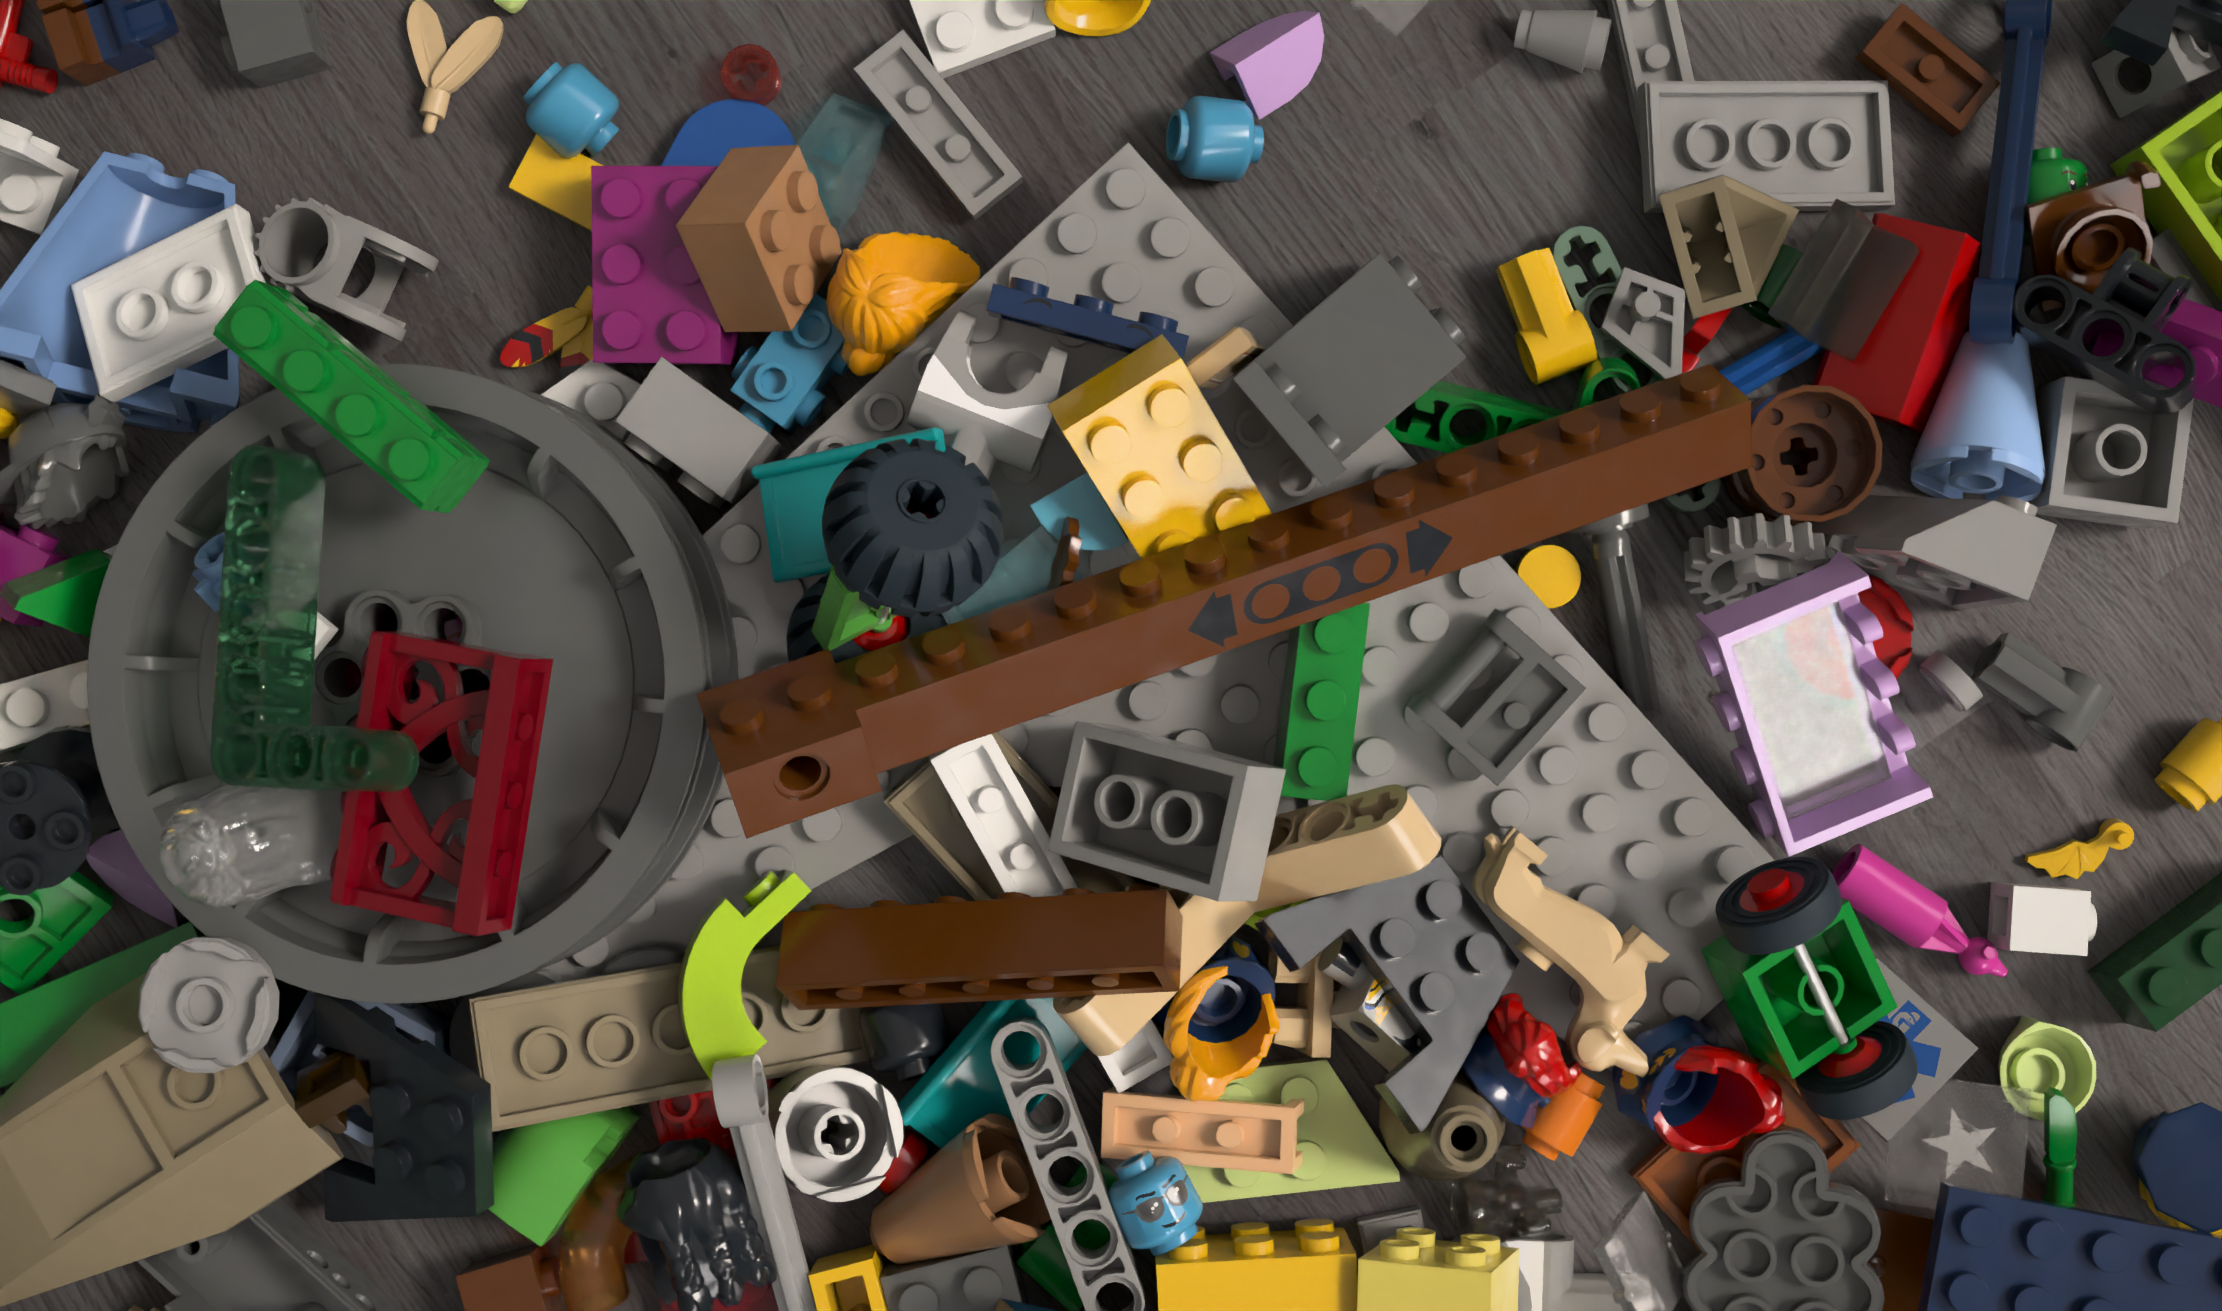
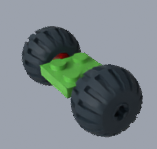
M916 438L912 439L910 444L905 439L878 444L876 448L865 450L843 469L835 479L826 497L822 515V535L827 557L832 567L830 568V573L821 577L804 593L792 612L786 635L789 662L829 649L836 664L949 625L946 622L945 612L953 606H959L983 587L998 562L1003 541L1002 511L997 494L990 487V481L975 463L965 465L966 456L948 445L945 452L935 449L936 441Z

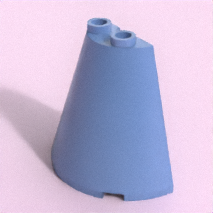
M104 151L0 289V360L53 381V384L57 386L52 401L56 403L89 405V403L94 401L95 395L99 393L71 284L236 204L235 184L229 183L225 178L214 172L201 169L191 171L189 176L184 178L164 174V165L150 156L129 153L125 157ZM227 348L185 369L176 368L173 375L117 401L120 413L125 416L123 424L172 432H197L200 421L211 420L209 426L214 425L239 407V356Z

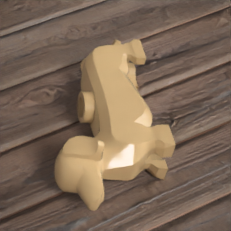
M1511 826L1502 841H1500L1498 836L1490 833L1484 838L1486 856L1473 877L1472 888L1478 899L1523 936L1515 946L1520 952L1545 972L1553 963H1556L1578 984L1580 1001L1575 1015L1568 1025L1565 1037L1568 1052L1582 1067L1591 1071L1601 1072L1614 1065L1643 1078L1649 1069L1647 1056L1626 1036L1623 1028L1643 1005L1646 998L1645 970L1648 963H1662L1670 954L1635 925L1631 924L1621 936L1615 925L1594 908L1542 885L1541 879L1527 867L1531 863L1541 865L1549 855L1516 828Z

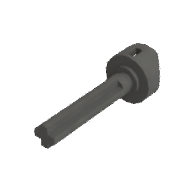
M1648 504L1565 532H1582L1583 536L1592 535L1591 546L1618 685L1641 712L1658 710L1661 708L1629 535L1625 529L1632 527L1633 522L1650 517Z

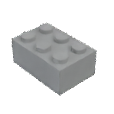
M1076 721L1048 851L1218 902L1257 901L1286 769L1118 725Z

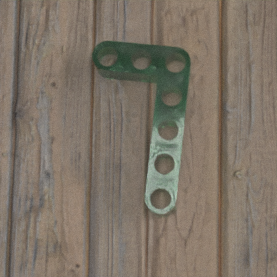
M259 444L245 446L235 455L228 474L210 748L211 766L215 775L223 783L232 786L386 793L402 791L412 783L417 775L419 766L417 746L406 732L393 729L310 725L325 497V475L319 461L310 455Z

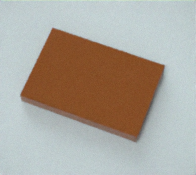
M1759 1058L1755 1059L1758 1063L1757 1069L1760 1074H1767L1782 1088L1783 1109L1786 1113L1785 1122L1782 1125L1802 1129L1817 1140L1826 1155L1830 1174L1861 1146L1860 1143L1839 1120L1828 1119L1815 1114L1804 1102L1796 1086L1795 1078H1790ZM1750 1132L1747 1136L1741 1137L1739 1142L1731 1149L1713 1151L1706 1154L1680 1152L1663 1141L1633 1167L1629 1174L1698 1251L1699 1247L1692 1238L1689 1224V1211L1692 1199L1702 1186L1714 1179L1741 1177V1161L1744 1148L1757 1133Z

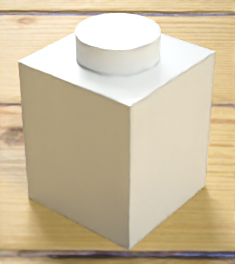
M1991 882L1987 939L1995 947L2010 951L2087 956L2088 941L2094 938L2097 929V913L2094 905L2091 903V891L2068 887Z

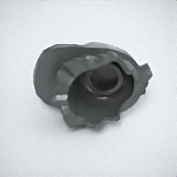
M98 393L95 395L94 401L89 403V405L58 403L48 406L30 415L15 429L8 439L9 466L0 471V505H17L14 518L17 519L18 524L22 526L29 524L30 528L36 530L42 525L50 529L61 520L69 525L76 521L83 522L87 511H92L100 498L115 499L119 492V477L129 475L128 464L123 452L128 444L126 434L122 430L125 416L120 413L119 403L108 401Z

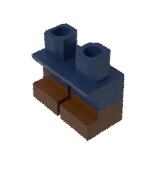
M36 0L39 10L46 14L41 17L59 70L84 86L92 85L155 60L152 45L158 44L179 33L173 11L166 0H141L138 2L136 0Z

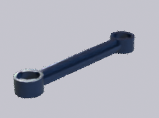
M2006 0L2005 50L1978 277L1974 280L1970 304L1969 332L1971 343L2013 344L2015 340L2017 321L2013 311V299L2019 288L2018 280L2026 219L2025 205H2027L2044 52L2045 45H2048L2050 37L2053 0Z

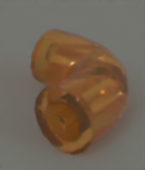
M637 1155L629 1157L599 1174L586 1188L567 1217L559 1238V1279L567 1311H607L623 1303L630 1295L624 1265V1249L629 1236L634 1230L620 1223L616 1210L623 1195L628 1166Z

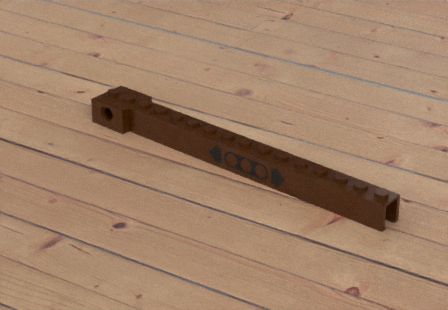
M1711 364L836 664L830 650L826 649L697 693L704 719L746 839L880 792L882 790L877 777L878 773L1752 467L1751 400Z

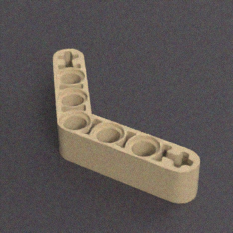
M1398 784L1382 786L1276 815L1257 901L1218 902L1161 884L1158 886L1160 889L1168 890L1183 916L1180 989L1254 912L1417 872L1427 866L1438 854L1441 848L1440 835L1407 790ZM1178 991L1056 997L1053 999V1008L1094 1055L1107 1056L1125 1046Z

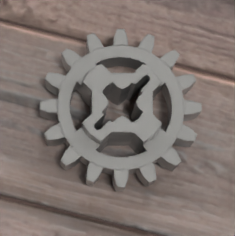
M1755 513L1753 517L1727 518L1728 527L1724 529L1710 525L1704 527V538L1691 537L1688 541L1689 551L1683 552L1685 581H1688L1689 593H1701L1702 603L1706 605L1721 600L1723 607L1829 563L1828 549L1823 532L1813 533L1812 523L1808 521L1791 526L1789 515H1782L1774 522L1765 521L1762 513Z

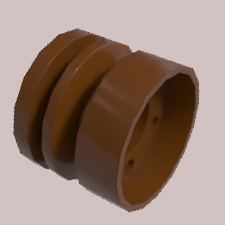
M1802 385L1751 402L1752 467L1724 476L1722 479L1730 497L1745 513L1754 516L1755 513H1762L1765 521L1774 522L1782 515H1789L1791 525H1797L1806 521L1810 523L1825 522L1851 512L1870 494L1881 471L1883 443L1874 417L1855 397L1832 386ZM1788 450L1792 452L1799 451L1801 463L1793 466L1782 465L1780 453Z

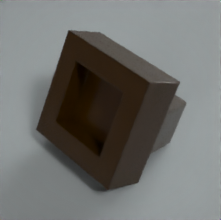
M338 1050L297 1072L295 1111L310 1129L321 1124L335 1134L345 1132L347 1130V1113L345 1110L355 1104L361 1106L370 1118L372 1117L369 1101L371 1094L369 1060Z

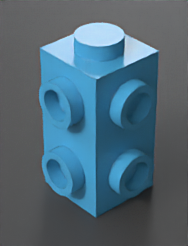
M818 294L814 295L792 331H772L760 349L751 346L742 355L732 372V377L737 381L730 391L744 401L738 412L769 434L776 425L789 434L793 433L798 424L804 428L808 427L826 402L827 397L821 392L835 372L843 376L850 369L841 356L845 339L832 324L826 300Z

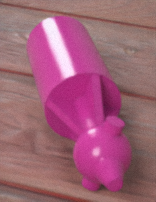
M1856 844L1851 847L1833 869L1832 875L1838 885L1841 897L1848 900L1853 909L1909 946L1958 954V961L1961 967L1973 975L1990 974L2003 978L2007 974L2008 970L1998 958V952L1994 944L1983 937L1968 938L1949 910L1948 902L1863 845Z

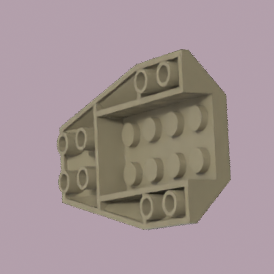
M145 972L93 1004L0 1097V1307L230 1230L344 1158V1155L326 1127L318 1124L310 1129L295 1111V1100L264 1048L259 1050L248 1062L217 1073L186 1072L163 1061L153 1049L156 1046L151 1041L149 1033L143 1032L138 1018L139 989L147 974Z

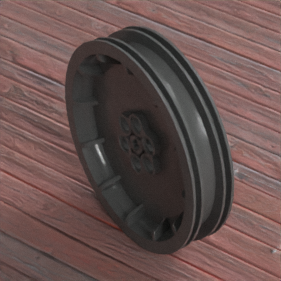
M376 364L410 393L409 397L418 399L490 460L487 465L488 467L456 508L449 514L436 512L435 510H420L277 388L256 397L229 413L195 439L157 479L127 524L109 563L96 604L88 653V714L92 743L104 789L114 815L130 847L162 893L197 929L206 936L231 937L254 948L271 967L275 978L315 993L372 1003H422L473 994L569 958L613 932L638 912L660 890L681 864L699 836L713 808L724 778L696 694L738 680V656L728 599L713 557L697 525L665 480L644 458L627 446L623 440L588 416L565 404L534 392L501 384L470 373L442 367L417 364ZM226 531H234L237 534L241 533L247 541L260 533L280 556L275 562L282 570L281 574L276 577L279 581V586L290 588L339 629L295 683L291 692L280 693L225 660L248 614L233 613L227 605L214 612L194 590L199 582L192 575L193 571L198 569L194 564L197 552L208 540ZM389 607L397 615L398 627L396 631L448 640L444 632V624L447 617L454 611L462 622V634L457 642L553 659L513 922L510 930L473 936L454 932L450 927L350 905H338L330 901L333 883L330 877V865L333 855L338 849L343 818L340 799L349 778L353 752L351 728L354 719L359 713L364 680L362 677L359 689L353 693L346 683V672L352 662L356 663L361 671L362 657L369 646L371 633L373 631H383L381 626L382 616ZM421 660L416 662L414 671L420 672L416 680L413 679L410 702L414 703L420 696V694H415L419 685L417 679H424L431 683L437 690L440 703L444 702V684L439 672L427 661ZM456 663L462 678L463 695L472 692L473 679L480 671L491 682L492 670ZM465 721L468 744L473 753L479 756L483 730H480L476 737L469 738L468 721ZM436 738L424 747L404 770L412 796L432 828L448 808L458 802L473 798L476 778L469 775L458 764L452 753L447 759L442 757L436 747ZM461 819L455 825L447 840L448 845L453 835L461 833L463 843H466L468 820ZM388 843L382 880L389 886L399 888L413 877L420 859L415 855L405 866L388 868L395 859V849ZM435 873L430 884L421 895L456 902L458 888Z

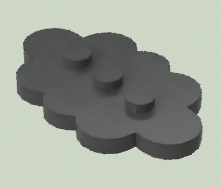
M1781 1125L1768 1133H1757L1744 1148L1741 1161V1177L1714 1179L1702 1186L1692 1199L1689 1211V1224L1692 1238L1699 1247V1250L1685 1265L1682 1281L1685 1299L1693 1311H1882L1885 1300L1883 1286L1874 1268L1868 1263L1869 1259L1878 1249L1881 1236L1876 1210L1868 1198L1855 1188L1829 1182L1826 1155L1817 1140L1804 1130Z

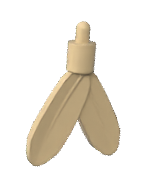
M416 0L412 2L409 8L406 23L417 68L426 86L419 111L421 115L425 116L422 129L425 133L432 134L435 131L437 121L445 120L450 94L464 85L492 57L500 46L504 25L497 16H489L475 21L447 49L437 13L425 1Z

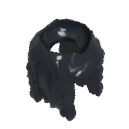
M704 1137L669 1140L654 1150L638 1153L628 1166L623 1195L616 1210L620 1223L636 1231L640 1239L643 1251L652 1265L655 1291L667 1305L675 1302L677 1299L679 1311H712L715 1299H718L721 1305L726 1308L733 1305L736 1306L742 1299L746 1282L762 1288L767 1282L773 1283L777 1279L775 1265L771 1257L765 1252L764 1240L757 1232L758 1223L750 1214L749 1203L745 1199L746 1187L736 1152L722 1148Z

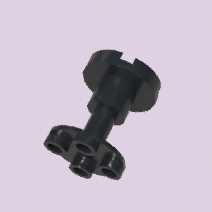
M70 725L56 727L27 745L16 761L0 763V886L12 894L28 895L35 890L50 888L60 884L78 870L86 859L89 848L93 843L104 835L121 830L100 776L90 727H69Z

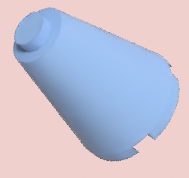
M1967 331L1963 334L1910 462V480L1920 491L1936 498L1962 499L1963 492L1985 494L1984 500L1996 501L1999 495H2004L2026 502L2037 498L2041 493L2046 473L2029 343L2023 338L2022 334L2016 332L2013 344L1971 343L1970 332Z

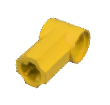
M1550 248L1526 253L1498 266L1495 271L1518 328L1515 335L1518 353L1523 367L1534 385L1587 367L1597 360V350L1591 330L1583 314L1579 310H1573Z

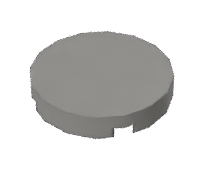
M194 937L174 946L168 953H163L151 964L139 989L138 1018L143 1032L149 1033L151 1041L156 1046L153 1049L163 1061L186 1072L217 1073L248 1062L267 1044L278 1021L280 992L271 967L254 948L231 937Z

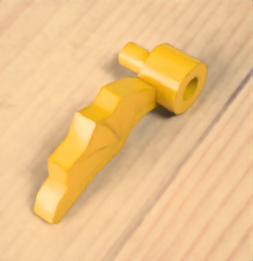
M2110 818L2101 824L2096 837L2086 842L2072 839L2054 849L2026 854L2025 861L2035 868H2044L2051 878L2066 874L2078 879L2084 871L2094 872L2105 859L2109 847L2116 850L2128 848L2134 840V832L2122 820Z

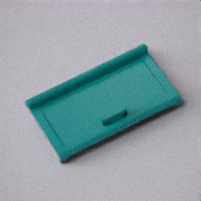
M933 427L753 466L751 474L755 479H759L772 575L775 583L830 573L832 564L829 563L824 545L822 515L826 497L835 479L852 460L867 449H873L878 444L898 439H905L908 444L911 443L912 439L916 438L936 441L935 449L945 452L943 429Z
M1054 998L988 1001L929 1068L928 1072L921 1077L900 1101L898 1107L902 1116L903 1126L910 1125L937 1146L943 1148L972 1121L986 1114L997 1113L1015 1123L992 1063L990 1051L997 1031L1004 1022L1012 1017L1026 1015L1034 1017L1045 1024L1051 1034L1065 1073L1088 1047L1053 1008ZM1013 1032L1004 1040L1005 1053L1014 1063L1021 1065L1030 1064L1040 1055V1045L1037 1039L1029 1032ZM1038 1094L1027 1103L1028 1115L1047 1094Z

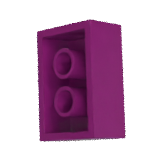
M591 166L593 363L656 364L663 357L673 365L737 364L738 332H724L676 227V224L718 166Z

